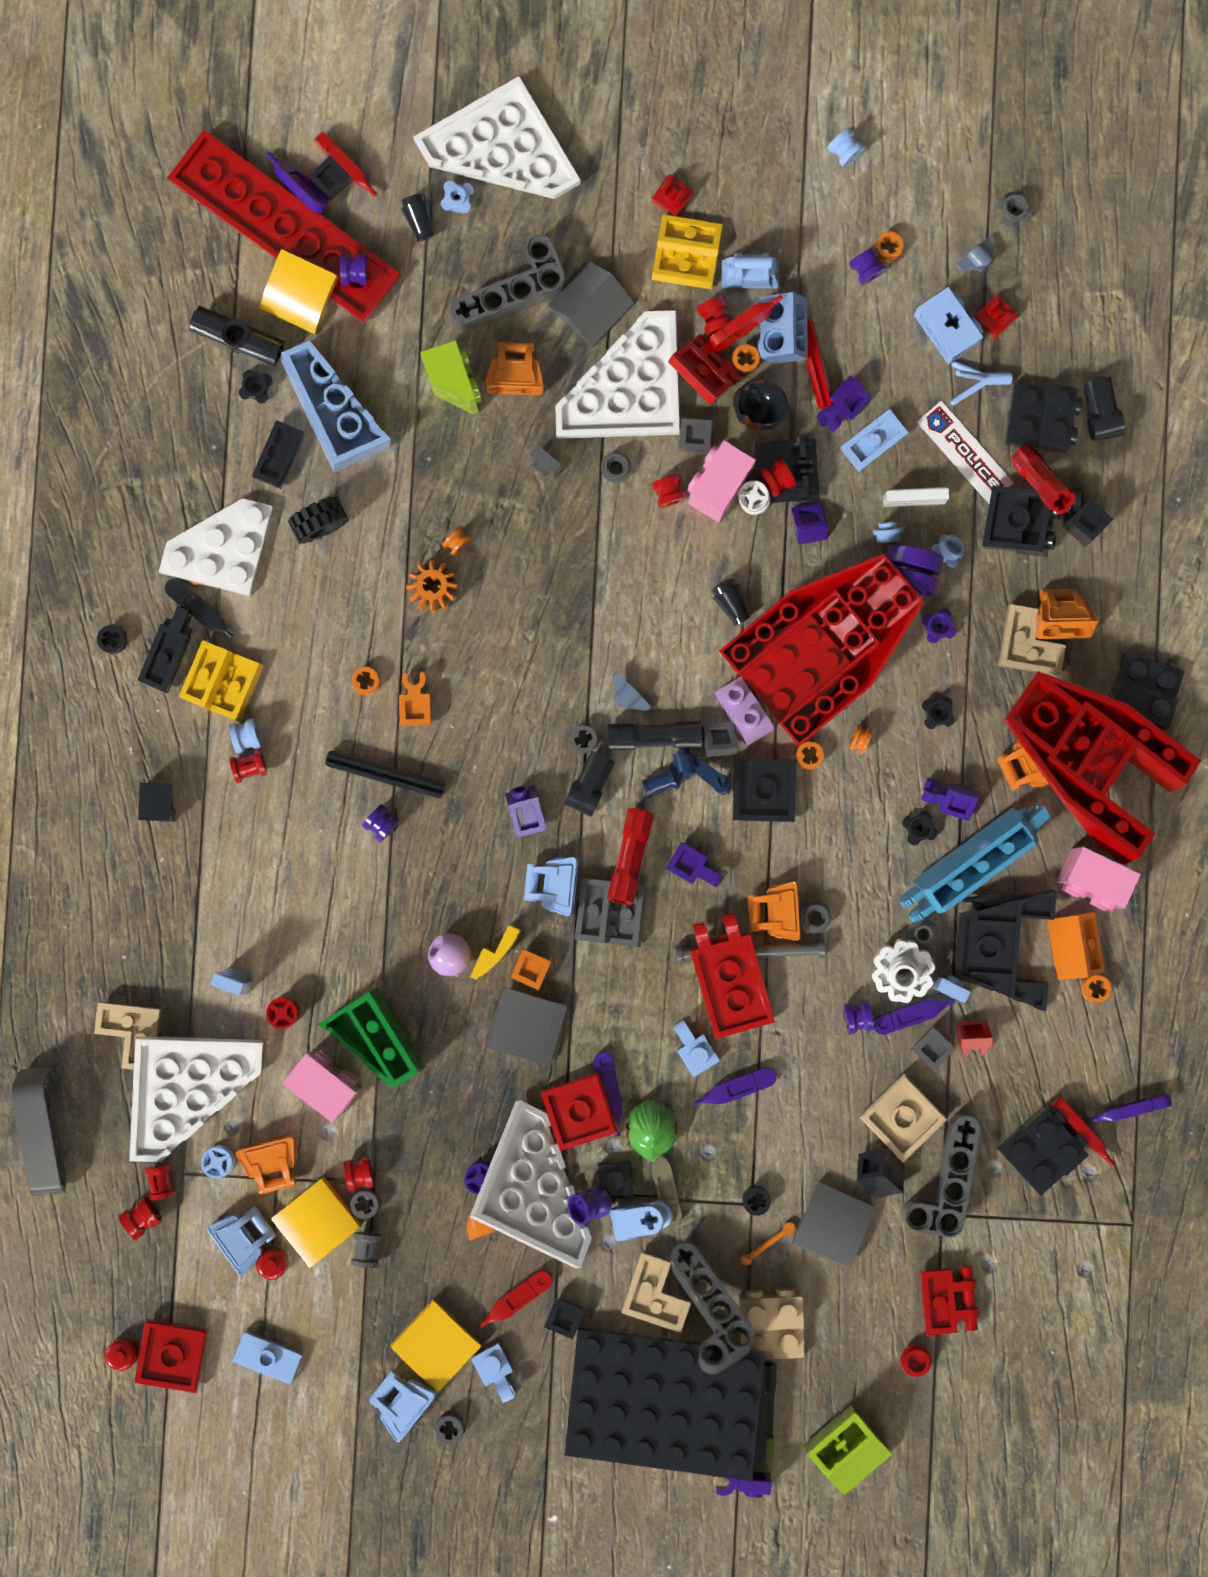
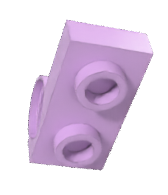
M742 677L715 692L716 698L730 717L737 733L746 746L774 730L772 722Z

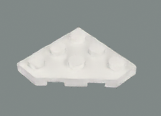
M242 498L167 541L159 573L250 596L273 506Z

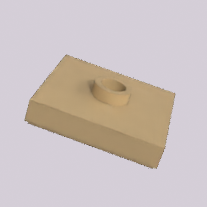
M904 1073L859 1115L860 1119L902 1162L911 1156L948 1120Z

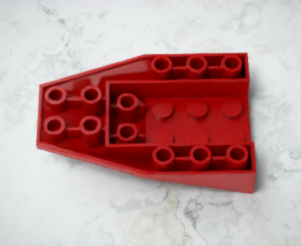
M882 554L791 590L719 650V652L737 674L744 679L799 747L873 685L924 601L886 555Z

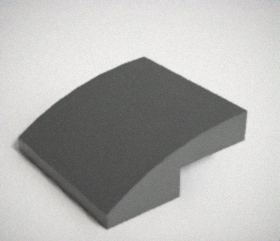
M582 878L575 940L641 947L648 885L638 884L634 904L624 905L608 900L607 896L611 881Z
M503 987L486 1047L550 1066L568 1006Z
M818 1182L806 1212L801 1217L792 1244L849 1269L864 1239L876 1207Z

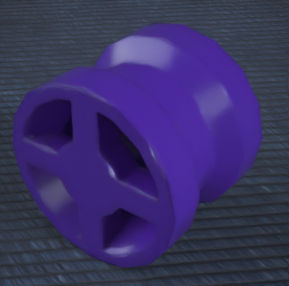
M875 247L867 249L849 262L851 269L856 270L859 274L858 280L861 285L870 283L888 269L885 263L879 261L877 257L878 251Z
M341 254L340 276L342 286H347L351 282H358L360 285L368 284L366 254H359L357 257Z
M380 804L363 822L362 827L365 830H371L375 834V839L381 843L401 820L397 816H391L387 812V807Z
M869 1000L861 1001L859 1005L854 1006L850 1003L843 1004L844 1018L849 1035L855 1034L858 1030L862 1029L867 1032L874 1031Z
M478 1161L468 1168L464 1182L466 1188L471 1193L479 1194L486 1177L485 1175L490 1167L489 1163Z

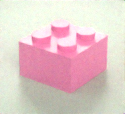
M723 441L719 448L714 445L705 459L703 466L705 471L703 474L697 472L688 486L687 493L690 495L688 504L720 523L741 486L751 474L756 460L726 441Z
M1080 847L1070 849L1055 882L1063 886L1061 891L1075 898H1079V896L1085 898L1086 896L1091 899L1090 905L1103 911L1109 910L1113 912L1114 909L1126 908L1141 874L1087 848Z
M313 1049L303 1056L282 1084L333 1123L341 1116L362 1089L357 1084L360 1079L347 1069L340 1071L333 1065L335 1059L325 1051L320 1049L319 1052H316Z

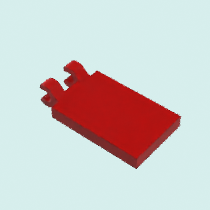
M734 913L722 916L727 934L713 938L708 937L704 921L692 924L698 947L689 950L715 1039L775 1023L751 935L749 932L740 934Z

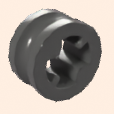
M586 725L576 727L570 735L572 748L581 754L591 752L597 744L596 732ZM586 731V736L590 733L593 740L588 742L587 748H580L581 744L577 746L575 743V739L579 738V732Z
M363 1189L358 1191L351 1199L350 1207L352 1213L360 1219L371 1218L379 1209V1197L372 1190ZM360 1196H364L366 1200L372 1199L374 1205L369 1207L372 1209L370 1212H366L364 1208L358 1209L356 1203L359 1204L361 1201L358 1199Z
M454 1413L442 1415L437 1420L435 1427L437 1439L447 1445L458 1442L464 1430L462 1419ZM447 1421H452L453 1427L458 1428V1432L453 1431L452 1436H446V1430L441 1429V1425L446 1426Z

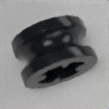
M107 625L98 632L97 643L103 651L109 654H118L125 649L127 636L122 629L114 625ZM108 633L113 635L119 634L120 639H116L119 642L116 647L110 644L105 645V640H108L106 638Z
M752 1186L744 1192L742 1203L749 1214L760 1216L769 1210L771 1199L764 1188ZM756 1192L763 1194L761 1199H765L764 1205H758L757 1209L751 1208L752 1203H748L749 1196L755 1197Z

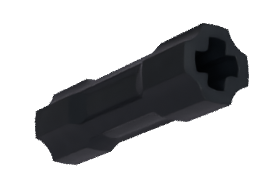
M683 721L667 725L608 724L609 751H628L642 747L702 748L701 721Z
M765 1362L755 1462L767 1463L773 1461L774 1394L776 1391L777 1366L776 1363Z

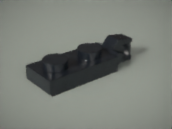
M177 606L173 618H166L164 623L159 625L138 677L139 682L164 693H169L192 637L190 635L193 628L188 626L194 611L183 606Z

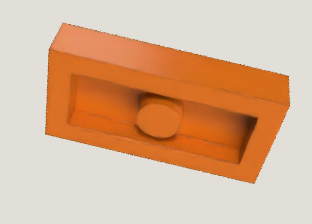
M1095 912L1054 918V920L1047 921L1058 980L1087 978L1105 973Z

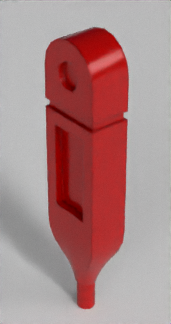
M320 132L313 139L316 145L327 156L330 155L351 176L354 184L367 190L373 197L377 196L378 193L369 184L360 168L324 132Z
M779 295L773 300L753 305L725 325L724 328L714 333L709 339L714 350L718 352L726 349L734 341H737L765 321L774 306L783 297Z
M1060 1096L1051 1103V1106L1063 1116L1072 1130L1085 1140L1092 1151L1102 1157L1110 1166L1115 1164L1099 1138Z
M546 1270L535 1272L529 1279L524 1280L498 1299L486 1319L481 1321L479 1325L483 1328L489 1322L506 1320L537 1298L538 1295L549 1289L552 1283L551 1274Z

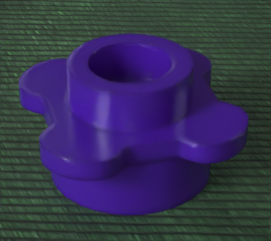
M942 609L939 613L934 615L925 614L922 617L921 622L926 626L928 632L926 638L930 643H937L939 639L945 637L951 639L956 635V628L953 627L949 610ZM940 623L942 628L937 629L936 624Z

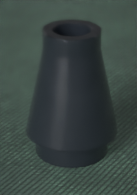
M424 193L402 199L403 207L401 211L414 232L417 242L433 238L430 200H426Z
M733 578L711 589L714 595L712 599L732 620L734 626L741 624L751 617L747 611L739 583L736 584Z

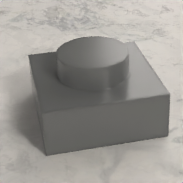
M681 418L679 451L709 453L712 420Z
M539 445L530 453V459L533 462L531 467L541 476L546 477L550 475L555 479L562 471V464Z
M733 722L702 725V738L707 757L737 754L739 746Z
M931 1027L911 1048L934 1072L956 1050L934 1027Z

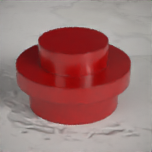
M913 1344L902 1351L900 1364L908 1375L919 1377L929 1371L932 1358L925 1347Z

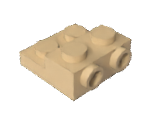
M780 1288L776 1290L777 1294H764V1290L753 1289L746 1290L745 1295H738L739 1309L754 1331V1341L751 1350L765 1351V1360L805 1358L803 1297L801 1293H795L794 1288ZM740 1333V1343L743 1345L748 1339L743 1333Z

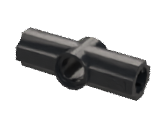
M199 305L194 310L190 320V332L224 345L235 353H243L274 367L281 359V352H283L285 346L284 340L250 327L240 319H231ZM234 331H244L242 340L239 342L230 341V336Z

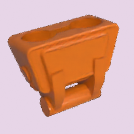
M498 342V358L492 359L486 374L485 388L487 393L543 395L544 384L540 363L532 357L534 355V343ZM506 354L525 355V359L506 358Z
M1077 589L1040 591V601L1042 604L1038 608L1035 636L1037 639L1092 637L1099 618L1088 602L1082 599Z
M1018 740L1013 744V752L1008 755L1007 753L997 758L1011 791L1017 790L1027 783L1031 788L1049 785ZM1014 759H1017L1025 775L1021 779L1011 762Z
M795 881L776 884L768 888V890L766 889L767 892L765 894L767 895H747L749 932L762 931L764 929L769 930L768 932L771 937L791 940L800 939L798 887ZM760 903H767L768 922L761 923Z
M288 1133L242 1145L236 1151V1156L250 1178H255L260 1195L296 1186L295 1176L292 1174V1168L296 1166L298 1156L297 1135L295 1133ZM281 1171L283 1174L281 1177L266 1180V1174Z

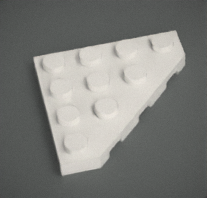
M519 76L413 137L427 164L432 168L552 199L581 184L577 173Z
M645 311L636 320V323L612 345L595 366L593 365L577 382V385L556 404L557 438L679 435L678 372L667 362L672 354L677 351L676 311Z
M136 1036L129 1161L162 1162L183 1140H187L210 1116L231 1101L245 1085L261 1074L263 1041Z
M521 1100L516 1101L470 1218L574 1268H581L592 1238L588 1227H585L584 1224H577L569 1214L568 1199L571 1195L575 1194L573 1185H570L564 1170L566 1165L558 1144H555L549 1128L551 1124L548 1115Z

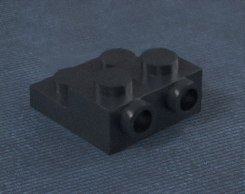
M1015 382L1012 385L1004 445L1015 447L1029 445L1032 449L1065 454L1070 449V445L1075 446L1078 437V427H1073L1074 415L1079 416L1082 408V397H1077L1078 388L1051 384L1043 387Z
M992 485L982 546L988 549L1015 551L1017 554L1048 557L1049 550L1055 549L1057 533L1052 531L1054 519L1059 520L1061 514L1050 510L1034 489Z
M1125 652L1119 665L1110 698L1129 704L1161 730L1169 729L1179 700L1177 695L1185 671Z
M1041 1107L997 1148L1040 1196L1051 1188L1063 1175L1068 1176L1089 1156L1084 1150L1088 1144L1077 1132L1070 1134L1063 1127L1067 1121L1054 1108L1049 1111L1047 1108Z

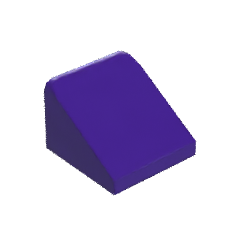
M821 502L791 508L798 544L812 543L828 538V524Z

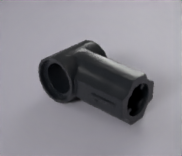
M1099 377L1086 381L1083 387L1089 410L1087 425L1091 440L1095 442L1124 436L1126 430L1125 420L1121 409H1117L1111 377Z
M591 751L578 780H574L564 805L592 817L602 797L603 792L601 791L615 761Z

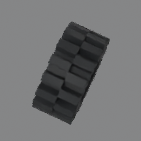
M331 496L327 499H321L317 503H311L310 506L295 512L293 516L289 517L288 523L298 543L305 544L313 542L315 539L319 540L323 536L331 534L332 531H337L349 521V518L339 498Z

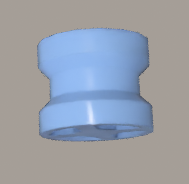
M847 128L829 144L828 150L831 153L837 154L839 163L842 167H846L856 160L867 146L855 138V132L852 128Z
M254 718L247 719L244 724L240 725L236 723L229 724L231 741L237 754L243 753L246 748L250 747L254 749L262 748L260 734Z
M225 1145L211 1147L203 1154L201 1159L203 1172L211 1178L219 1179L226 1176L233 1170L236 1164L234 1152Z

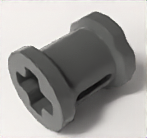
M354 1232L356 1248L355 1257L351 1259V1265L377 1268L379 1266V1261L376 1260L377 1247L382 1235L373 1232Z

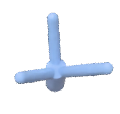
M953 361L952 366L959 369L956 371L957 376L980 381L952 399L950 403L951 405H956L985 385H1010L1012 383L1011 372L983 373Z

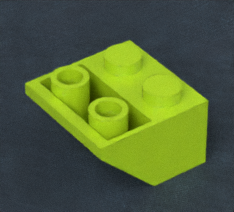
M455 340L420 352L434 395L471 414L478 413L477 403L482 402L475 377L469 379L467 375L472 373L465 348L459 349Z
M852 1405L847 1407L804 1444L807 1455L826 1478L844 1495L892 1455L891 1451Z

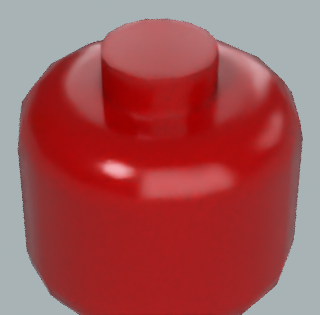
M268 1247L263 1250L256 1262V1269L259 1275L267 1280L280 1278L288 1269V1256L285 1251L278 1247Z
M117 1338L106 1349V1363L115 1371L128 1370L138 1359V1346L130 1338Z

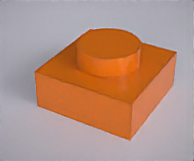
M523 949L510 978L539 990L552 961Z

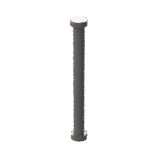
M824 939L817 940V943L753 945L757 958L811 955L825 958ZM675 945L676 964L692 960L689 950L691 948H682V945Z

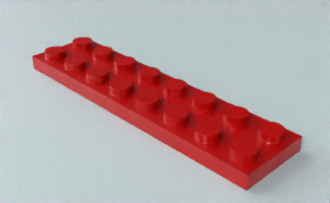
M204 129L167 177L170 183L275 260H277L282 249L337 275L339 278L329 299L364 325L401 277L400 272L322 215L310 210L300 199ZM341 254H348L350 257H357L359 254L367 255V285L351 282L347 286H342L340 276Z

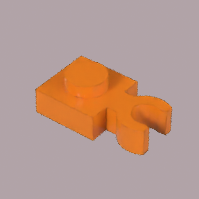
M420 672V681L416 685H411L408 673H404L402 682L408 690V694L399 695L400 726H432L431 695L422 694V689L426 685L424 672Z

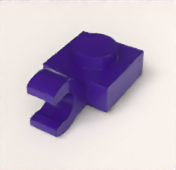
M848 376L829 398L834 405L820 411L816 419L823 427L827 425L834 432L840 427L844 418L852 421L871 397L856 378Z
M927 778L921 799L928 803L940 804L939 812L969 821L979 799L980 791L952 782L949 783L948 788H945L939 781Z
M682 842L666 870L692 885L696 878L699 877L717 888L722 879L721 875L704 866L708 859L707 856Z
M753 1471L752 1481L727 1478L729 1480L728 1485L716 1486V1493L721 1496H727L735 1489H739V1492H744V1495L748 1497L761 1498L763 1494L771 1495V1473Z

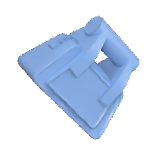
M735 253L733 257L722 260V287L779 288L780 262L775 257H770L769 253Z
M559 857L547 861L546 867L527 864L524 900L542 901L541 904L544 909H549L553 913L557 912L565 916H572L575 906L579 860L576 857ZM539 873L545 874L543 894H537Z
M256 1206L247 1211L246 1215L241 1218L238 1214L225 1216L224 1219L210 1224L207 1228L210 1236L239 1275H244L252 1265L256 1264L258 1257L263 1252L261 1246L277 1236ZM249 1220L261 1235L257 1240L245 1225Z
M391 1370L368 1400L382 1413L380 1415L381 1421L394 1440L400 1442L431 1404L438 1392L433 1387L415 1379L406 1381L395 1371ZM396 1387L399 1391L397 1396L391 1403L386 1401L385 1398Z

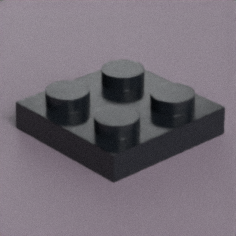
M734 758L732 821L795 822L796 760Z

